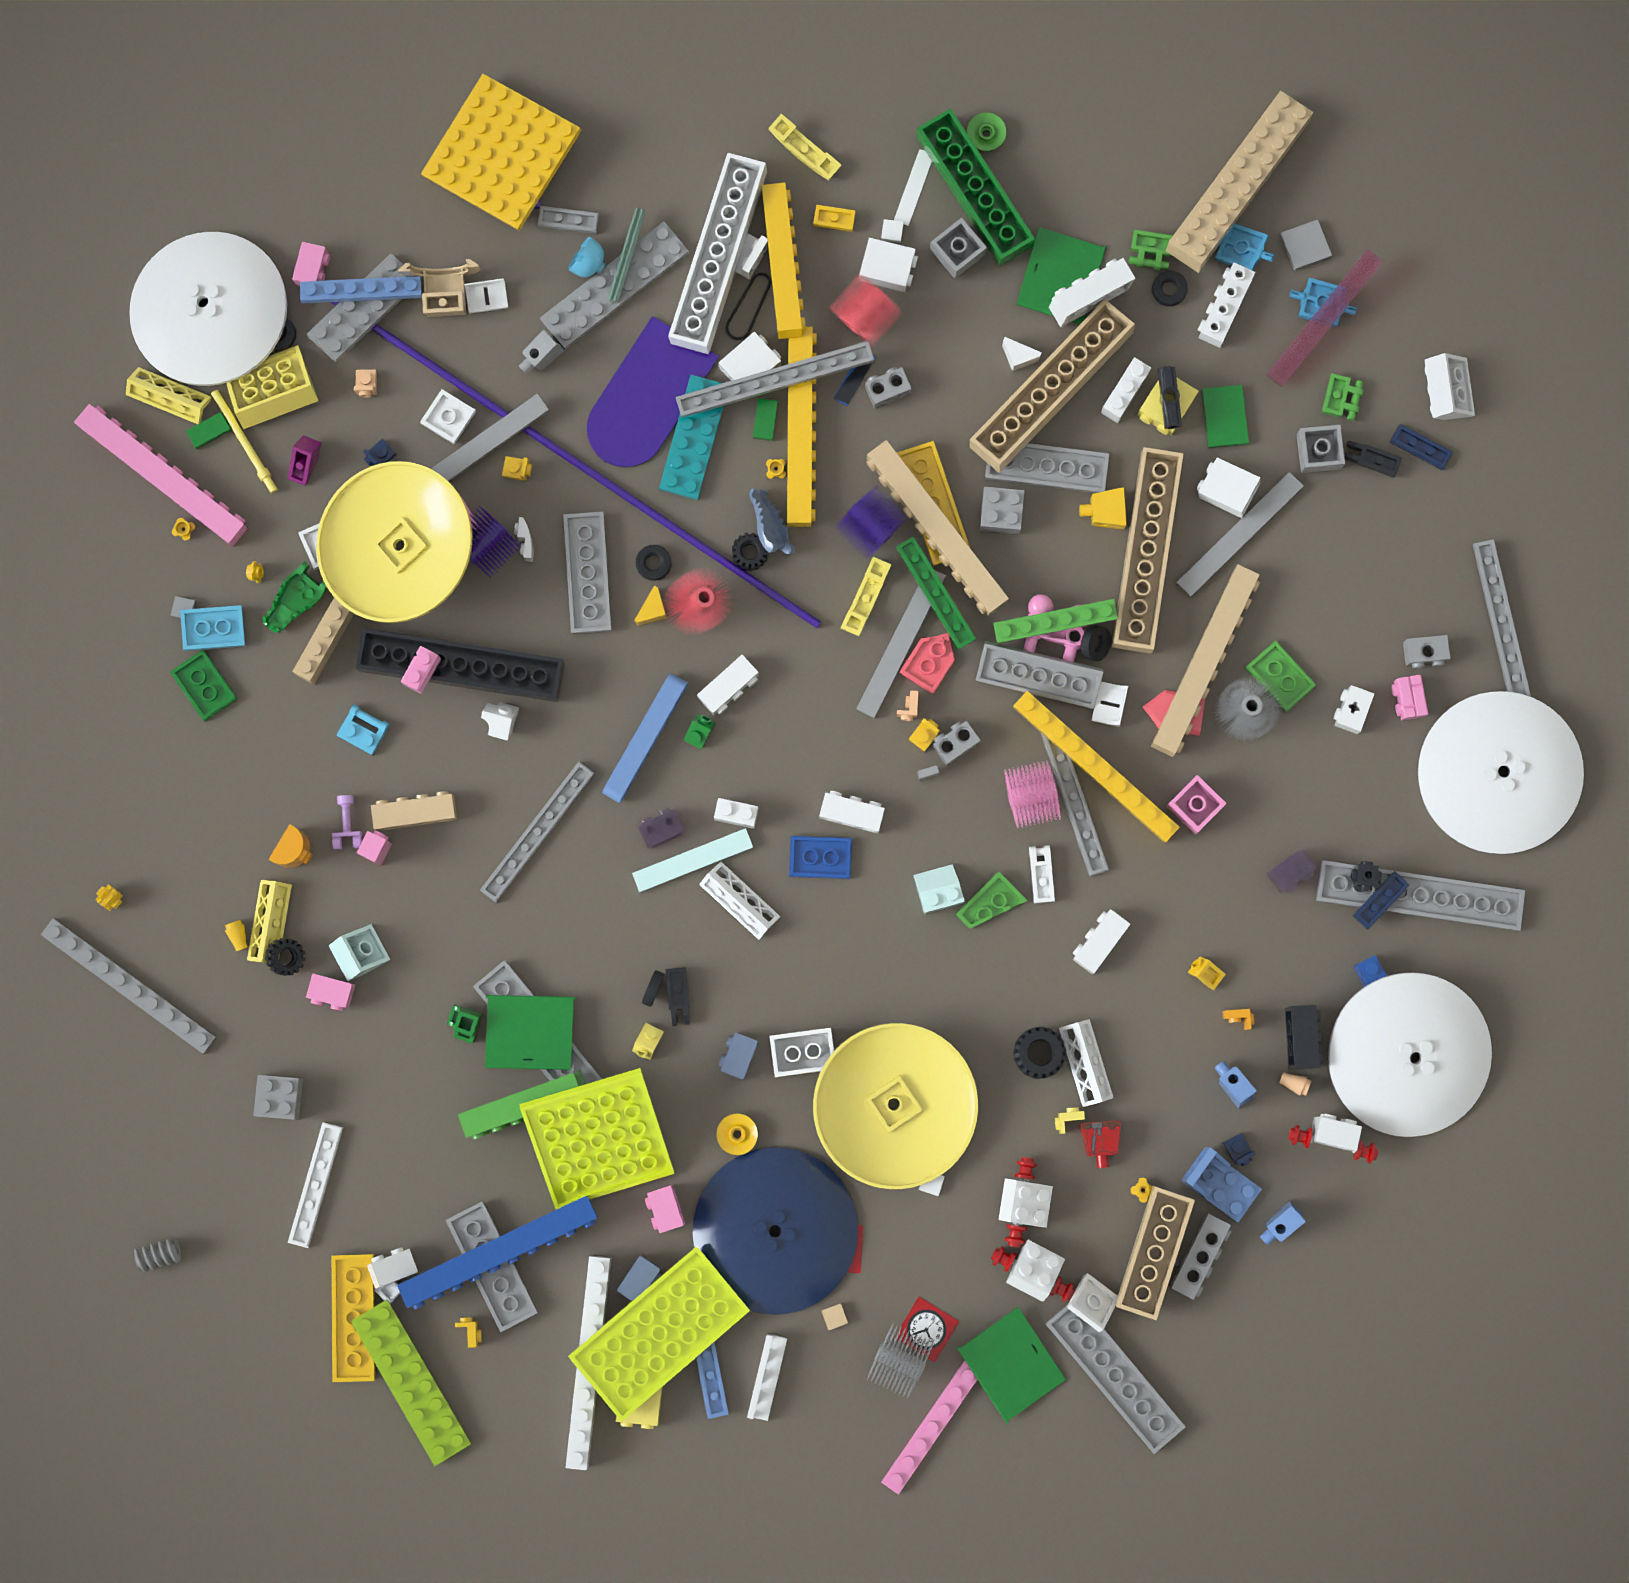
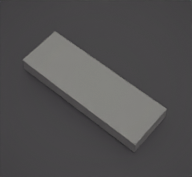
M540 206L538 227L597 234L600 215L594 212Z

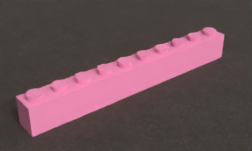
M88 404L74 421L79 428L232 547L237 543L248 529L244 525L245 520L238 514L234 516L228 512L230 508L221 501L217 504L212 500L214 496L206 489L203 492L199 490L197 482L190 477L188 480L182 476L183 472L175 465L172 468L167 465L168 460L161 454L154 455L151 452L153 448L144 441L141 444L136 441L137 436L130 430L126 432L120 428L122 424L113 417L109 420L105 416L106 412L98 405L94 408Z

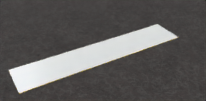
M919 149L894 221L904 222L903 224L909 226L932 162L924 150Z

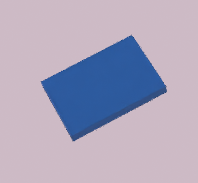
M791 836L789 877L850 879L852 838Z

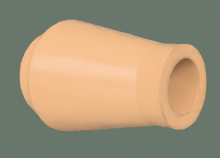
M1283 1072L1279 1084L1284 1085L1299 1096L1301 1094L1306 1096L1311 1080L1305 1076Z

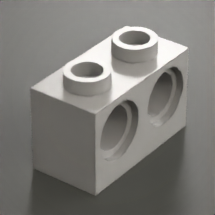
M897 367L891 368L886 371V374L882 376L874 375L865 382V389L874 409L911 394V386L902 367L899 369ZM894 379L901 380L902 384L900 386H894L892 385L891 381ZM879 386L882 387L884 391L880 394L874 393L873 388Z
M959 721L951 727L952 731L947 735L942 733L934 739L933 748L946 766L971 750L981 741L967 721L964 723ZM962 731L967 732L969 739L966 741L960 740L958 733ZM944 743H950L953 750L946 753L942 750L941 746Z

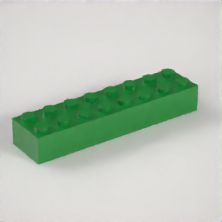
M951 108L918 127L916 132L917 139L998 265L1002 266L1032 248L1035 238Z

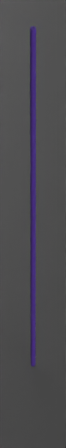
M331 302V303L336 306L339 302ZM378 324L371 329L502 418L509 414L505 409ZM530 426L522 430L818 629L822 623Z

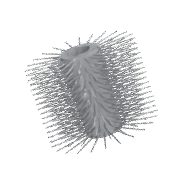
M1247 677L1246 690L1245 680L1244 682L1237 681L1236 685L1241 683L1240 689L1238 687L1234 693H1229L1230 697L1224 693L1223 695L1221 694V699L1219 696V700H1221L1222 705L1220 704L1216 707L1221 706L1222 708L1218 709L1223 710L1213 712L1221 713L1220 719L1222 720L1219 722L1228 719L1223 724L1235 718L1236 720L1225 732L1232 727L1231 730L1236 731L1232 733H1238L1240 737L1242 733L1244 742L1245 734L1246 738L1254 739L1253 737L1251 738L1252 732L1254 734L1255 728L1256 730L1257 728L1258 730L1259 728L1261 729L1262 725L1264 726L1268 720L1271 723L1268 724L1269 727L1266 728V733L1269 732L1272 726L1274 727V724L1272 725L1274 723L1272 721L1274 720L1272 719L1274 718L1273 714L1280 711L1275 712L1274 710L1278 709H1271L1268 706H1272V708L1282 706L1274 704L1276 699L1272 701L1276 696L1269 698L1274 693L1263 699L1260 698L1270 687L1263 691L1265 689L1264 686H1257L1254 680L1252 685L1250 678L1248 683Z
M893 1323L876 1353L875 1361L870 1369L867 1380L878 1361L879 1363L871 1381L882 1363L875 1384L886 1365L887 1367L884 1370L879 1385L890 1367L883 1387L894 1369L887 1389L897 1373L891 1391L899 1379L895 1389L896 1393L904 1378L905 1380L899 1392L900 1395L907 1383L903 1393L904 1396L913 1380L907 1395L909 1397L916 1381L919 1380L924 1370L933 1342L925 1354L929 1341L927 1342L919 1357L925 1340L917 1351L916 1349L921 1340L920 1337L912 1351L918 1336L917 1334L909 1347L913 1337L912 1334L904 1347L909 1334L908 1331L899 1349L898 1347L906 1328L895 1347L894 1345L899 1337L901 1328L894 1338L892 1345L890 1343L897 1326L888 1343L886 1342L893 1328Z

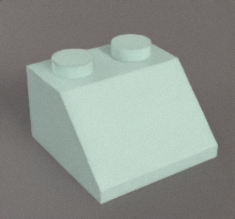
M953 864L913 875L924 914L964 904L965 901Z
M372 924L342 935L329 945L347 981L360 977L390 960Z

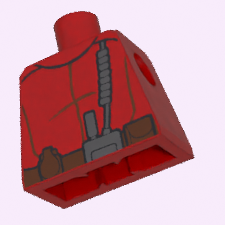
M1121 1121L1079 1123L1087 1156H1096L1097 1168L1109 1167L1108 1155L1118 1154Z

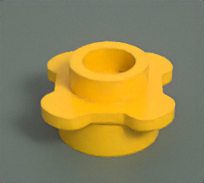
M767 460L768 472L766 476L769 479L773 477L783 479L786 476L784 471L785 460Z
M178 518L172 529V534L182 537L184 541H188L191 532L195 529V524L193 522L188 523L183 518Z
M253 561L252 564L247 566L246 575L249 580H255L256 583L261 582V578L264 575L262 564H257L256 561Z
M1140 1178L1138 1183L1131 1187V1193L1139 1197L1140 1202L1145 1203L1151 1194L1153 1186L1147 1183L1146 1178Z

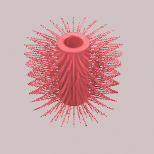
M865 280L863 284L860 282L862 287L859 286L858 292L854 293L851 290L853 294H850L847 300L845 299V303L840 304L841 307H838L840 312L837 310L836 312L846 324L844 326H847L854 333L859 334L869 342L870 336L872 337L874 333L879 335L880 326H883L881 321L884 322L886 318L890 321L887 316L889 315L892 318L890 314L894 315L893 312L896 307L893 303L891 305L890 298L878 287Z
M702 571L699 579H697L698 575L692 574L691 577L693 576L690 581V575L686 573L688 578L684 583H673L675 584V587L673 586L672 594L674 593V595L670 597L673 598L670 600L675 601H669L673 602L669 604L674 605H665L675 609L672 615L679 612L683 613L675 621L681 618L684 619L679 620L676 624L682 623L683 625L691 626V635L693 623L694 629L696 627V634L697 630L702 631L714 628L711 627L710 622L715 617L718 619V616L727 608H720L724 605L720 603H725L722 601H728L722 599H730L721 595L720 591L723 589L716 592L712 591L720 584L714 585L719 580L713 581L710 578L708 582L706 578V584H704V581H701V577L703 579Z

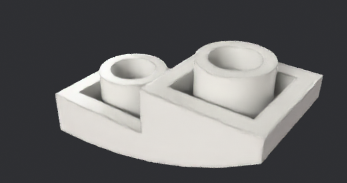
M519 517V523H515L514 534L517 535L519 541L525 542L521 543L520 554L523 555L525 561L533 562L532 537L524 518Z

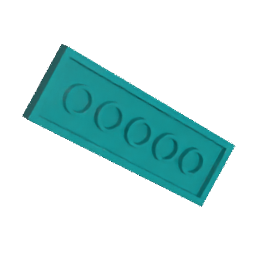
M690 375L685 394L722 383ZM724 406L681 418V414L679 415L659 490L698 500Z

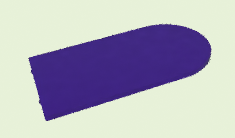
M652 316L589 414L587 436L594 452L604 462L618 467H635L649 461L659 451L678 422L680 411L676 397L685 395L690 375L706 378L719 356L711 351L709 354L671 344L668 337L671 327Z

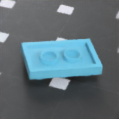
M242 605L180 610L184 651L245 646Z

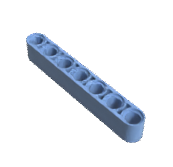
M672 673L668 675L606 783L602 794L618 803L622 802L683 696L689 682Z

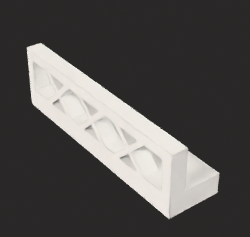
M722 862L716 865L699 884L758 940L780 918L769 905ZM720 870L726 875V879L721 878L716 872ZM732 885L739 887L741 892H736ZM747 899L753 900L756 906H751ZM762 913H767L772 920L768 922L762 916Z
M1090 1019L1059 1028L1082 1106L1085 1107L1112 1099L1113 1094ZM1072 1028L1075 1034L1074 1041L1069 1039L1067 1030ZM1075 1049L1081 1053L1080 1061L1074 1056ZM1081 1069L1087 1073L1086 1081L1081 1078ZM1087 1089L1092 1091L1094 1100L1088 1101Z
M767 1333L747 1418L768 1421L787 1342L785 1337Z

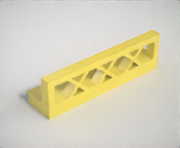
M140 367L127 379V396L196 424L202 421L203 409L211 401V396ZM139 375H140V376H143V377L148 378V379L142 380V379H140V378H138V377H139ZM156 384H163L166 387H159ZM180 391L184 394H176L174 392ZM192 399H199V400H202V402L199 403V402H196V401H194V400H192Z
M261 880L247 956L248 961L268 963V960H265V956H268V953H265L266 949H270L269 944H274V940L283 938L292 884ZM270 885L269 894L266 895L267 886ZM266 907L265 914L263 915V909ZM262 927V934L259 935L260 928ZM259 948L258 957H255L256 949Z

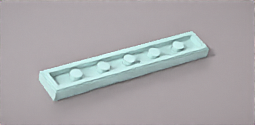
M745 828L632 874L639 892H643L752 849L753 845Z

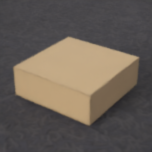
M841 1303L821 1310L828 1330L848 1323Z

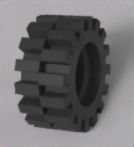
M745 533L743 536H738V539H735L734 545H732L733 560L743 570H758L768 559V551L765 550L759 540V536L755 535V533ZM746 545H754L758 549V554L755 558L747 559L743 556L742 550Z
M276 939L274 944H269L270 949H266L265 953H268V956H265V960H268L266 965L275 974L291 976L300 971L298 968L304 966L301 963L306 959L303 957L305 951L301 950L303 948L302 945L298 944L295 940ZM284 949H288L292 954V959L287 965H282L278 959L279 953Z

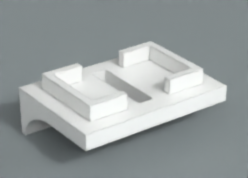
M504 278L464 284L469 314L508 308ZM484 288H488L490 305H486Z
M1101 682L1091 721L1119 727L1128 686ZM1101 701L1119 704L1120 706L1117 708L1103 705Z

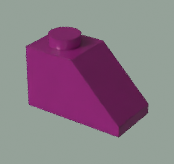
M304 435L296 442L292 450L287 479L304 486L307 485L319 458L321 442Z

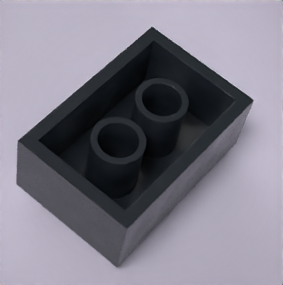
M1316 1005L1290 1006L1285 1008L1288 1070L1320 1068V1064L1323 1063L1322 1051H1319L1322 1035L1317 1025V1022H1320V1010H1317Z

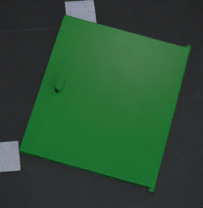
M1039 227L1016 305L1054 317L1049 306L1052 302L1051 299L1055 296V292L1063 287L1068 289L1077 279L1082 278L1084 280L1089 277V273L1097 268L1100 269L1106 246H1098ZM1087 313L1072 322L1080 325L1086 319Z
M486 995L488 1006L485 1068L571 1070L573 1007L576 997Z
M1019 1307L962 1347H957L1006 1424L1014 1416L1066 1380Z

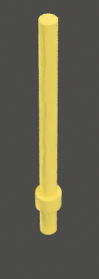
M213 391L211 395L258 471V477L261 481H264L271 494L275 493L278 489L271 479L272 475L268 468L263 466L219 391Z

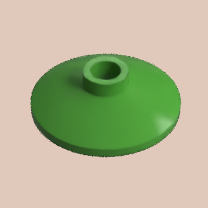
M980 113L970 120L967 134L978 150L993 151L1003 144L1006 137V126L999 116L993 113ZM988 132L990 136L984 137L983 133Z

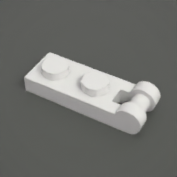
M1044 845L1043 848L1031 846L1029 847L1034 903L1055 902L1050 845ZM1037 856H1044V861L1037 862Z

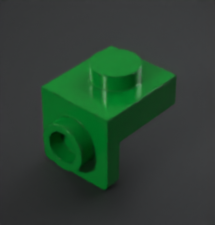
M698 714L693 719L684 741L702 749L716 723L710 717Z

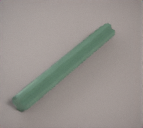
M636 208L608 296L609 301L613 303L619 302L645 217V211L640 208Z

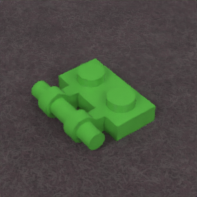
M1134 230L1130 251L1138 252V257L1130 256L1128 264L1136 265L1139 268H1142V266L1152 267L1158 271L1160 269L1168 270L1169 262L1162 261V256L1170 257L1171 254L1166 252V248L1173 235ZM1144 254L1156 255L1155 260L1144 258Z
M1331 373L1321 413L1341 418L1343 411H1347V420L1355 421L1356 414L1359 413L1360 409L1358 406L1359 400L1364 392L1362 389L1364 382L1356 381L1354 387L1349 386L1351 378ZM1347 394L1352 395L1350 404L1345 403Z

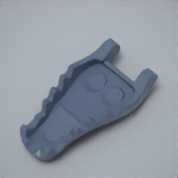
M755 488L750 489L749 496L754 505L757 518V533L765 550L774 553L778 549L788 555L794 554L795 547L789 541L788 527L785 526L786 520L780 518L781 510H776L777 505H771V501L767 499L769 492Z

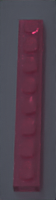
M1369 249L1365 251L1267 373L1270 379L1280 387H1283L1382 264L1383 260Z

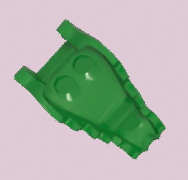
M306 561L283 581L279 587V593L275 595V599L272 602V607L262 618L265 626L274 633H280L291 621L315 606L328 589L324 581L318 584L306 573L310 568Z

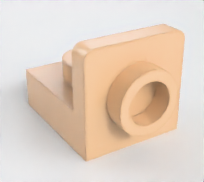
M376 369L356 370V386H354V391L359 397L369 398L371 395H377Z
M910 691V696H906L905 708H909V711L897 710V717H901L902 721H913V718H917L918 691Z

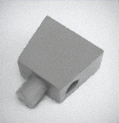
M543 330L523 350L522 353L526 359L519 367L525 374H528L534 367L542 371L565 350L552 335Z

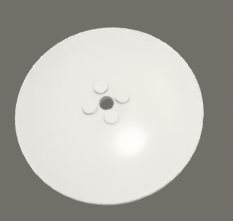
M202 232L188 235L161 249L151 258L140 273L130 302L132 333L145 358L166 376L182 383L197 386H212L231 382L257 368L270 355L278 343L287 316L285 285L272 260L252 242L237 235L223 232ZM208 299V304L205 307H199L200 300Z
M1504 691L1478 694L1457 703L1447 710L1430 729L1423 743L1418 764L1420 792L1429 814L1437 825L1457 842L1477 851L1495 854L1525 851L1553 837L1572 816L1581 796L1584 779L1583 759L1578 742L1560 715L1546 704L1532 697ZM1500 766H1506L1509 769L1507 777H1501L1498 774Z
M1414 972L1393 974L1380 978L1356 993L1340 1012L1332 1029L1328 1049V1064L1332 1083L1347 1109L1356 1118L1373 1129L1403 1137L1423 1136L1438 1132L1463 1117L1480 1097L1489 1076L1492 1060L1489 1030L1482 1013L1472 999L1457 986L1444 979ZM1414 1052L1420 1054V1059L1416 1063L1410 1061V1056Z

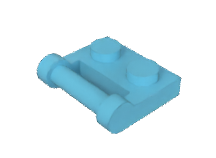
M354 704L336 736L373 756L390 723L385 720L382 722L360 710V707ZM355 717L377 727L378 732L375 734L353 722Z

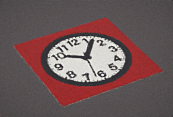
M918 1296L902 1323V1327H900L901 1331L897 1340H899L906 1328L901 1342H903L909 1331L905 1345L913 1334L909 1344L910 1347L918 1334L912 1349L914 1350L921 1337L920 1344L916 1349L918 1351L920 1345L925 1340L920 1354L928 1341L929 1344L925 1354L933 1342L932 1349L927 1358L935 1363L959 1321Z

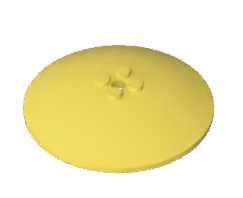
M397 461L377 464L360 471L346 481L336 491L325 508L319 524L316 542L319 570L332 595L340 604L356 615L368 620L384 623L409 621L437 608L458 586L466 571L471 555L472 527L468 510L460 494L448 480L437 472L411 462ZM403 540L404 548L397 551L396 544Z
M888 1023L869 1027L859 1031L840 1044L824 1064L817 1079L813 1097V1116L817 1134L831 1159L844 1172L858 1181L885 1189L916 1187L930 1182L945 1173L958 1161L970 1143L978 1115V1096L975 1081L960 1053L948 1041L936 1033L923 1027L904 1023ZM893 1098L899 1100V1106L895 1110L888 1107L889 1100Z

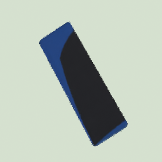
M872 363L851 368L835 394L834 399L847 406Z

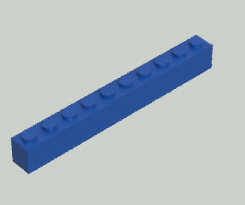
M589 1195L415 1276L397 1285L406 1307L413 1306L415 1310L425 1305L424 1300L430 1297L434 1301L444 1296L443 1291L449 1288L453 1292L463 1287L462 1282L468 1279L472 1283L482 1278L481 1273L487 1270L491 1274L501 1269L500 1264L506 1261L510 1265L520 1260L519 1255L525 1252L527 1255H531L539 1251L538 1246L544 1243L546 1246H550L558 1242L557 1237L563 1234L565 1237H569L577 1233L576 1228L582 1225L584 1228H588L596 1224L595 1219L599 1217Z

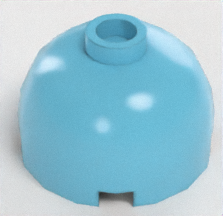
M588 237L568 267V270L575 275L585 278L591 277L596 272L599 274L605 266V263H603L605 255L602 246L591 237Z

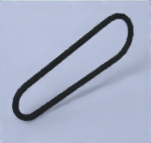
M766 273L754 275L729 317L725 328L728 336L732 339L742 340L751 332L771 285V279ZM765 276L768 279V285L747 333L742 337L731 335L728 328L730 321L756 277Z

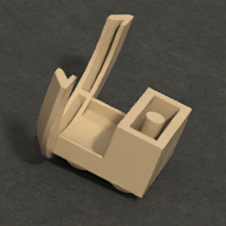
M466 259L467 264L463 266L443 269L418 268L410 263H405L398 269V272L407 277L421 276V278H424L422 301L423 314L426 317L467 315L464 276L479 272L480 266L470 259Z

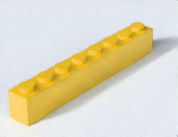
M785 183L762 185V196L778 339L802 337V329H806L805 317L800 316V311H804L803 300L798 299V293L801 292L800 280L796 281V274H799V264L794 262V256H797L796 244H792V238H795L794 226H790V220H793L792 208H788V202H791L790 190H786Z

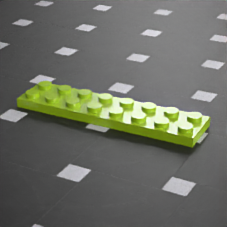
M388 1299L351 1321L352 1325L434 1466L469 1446L471 1442Z

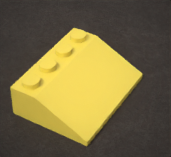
M298 345L268 356L250 373L234 381L227 382L235 414L243 429L318 401L314 385Z

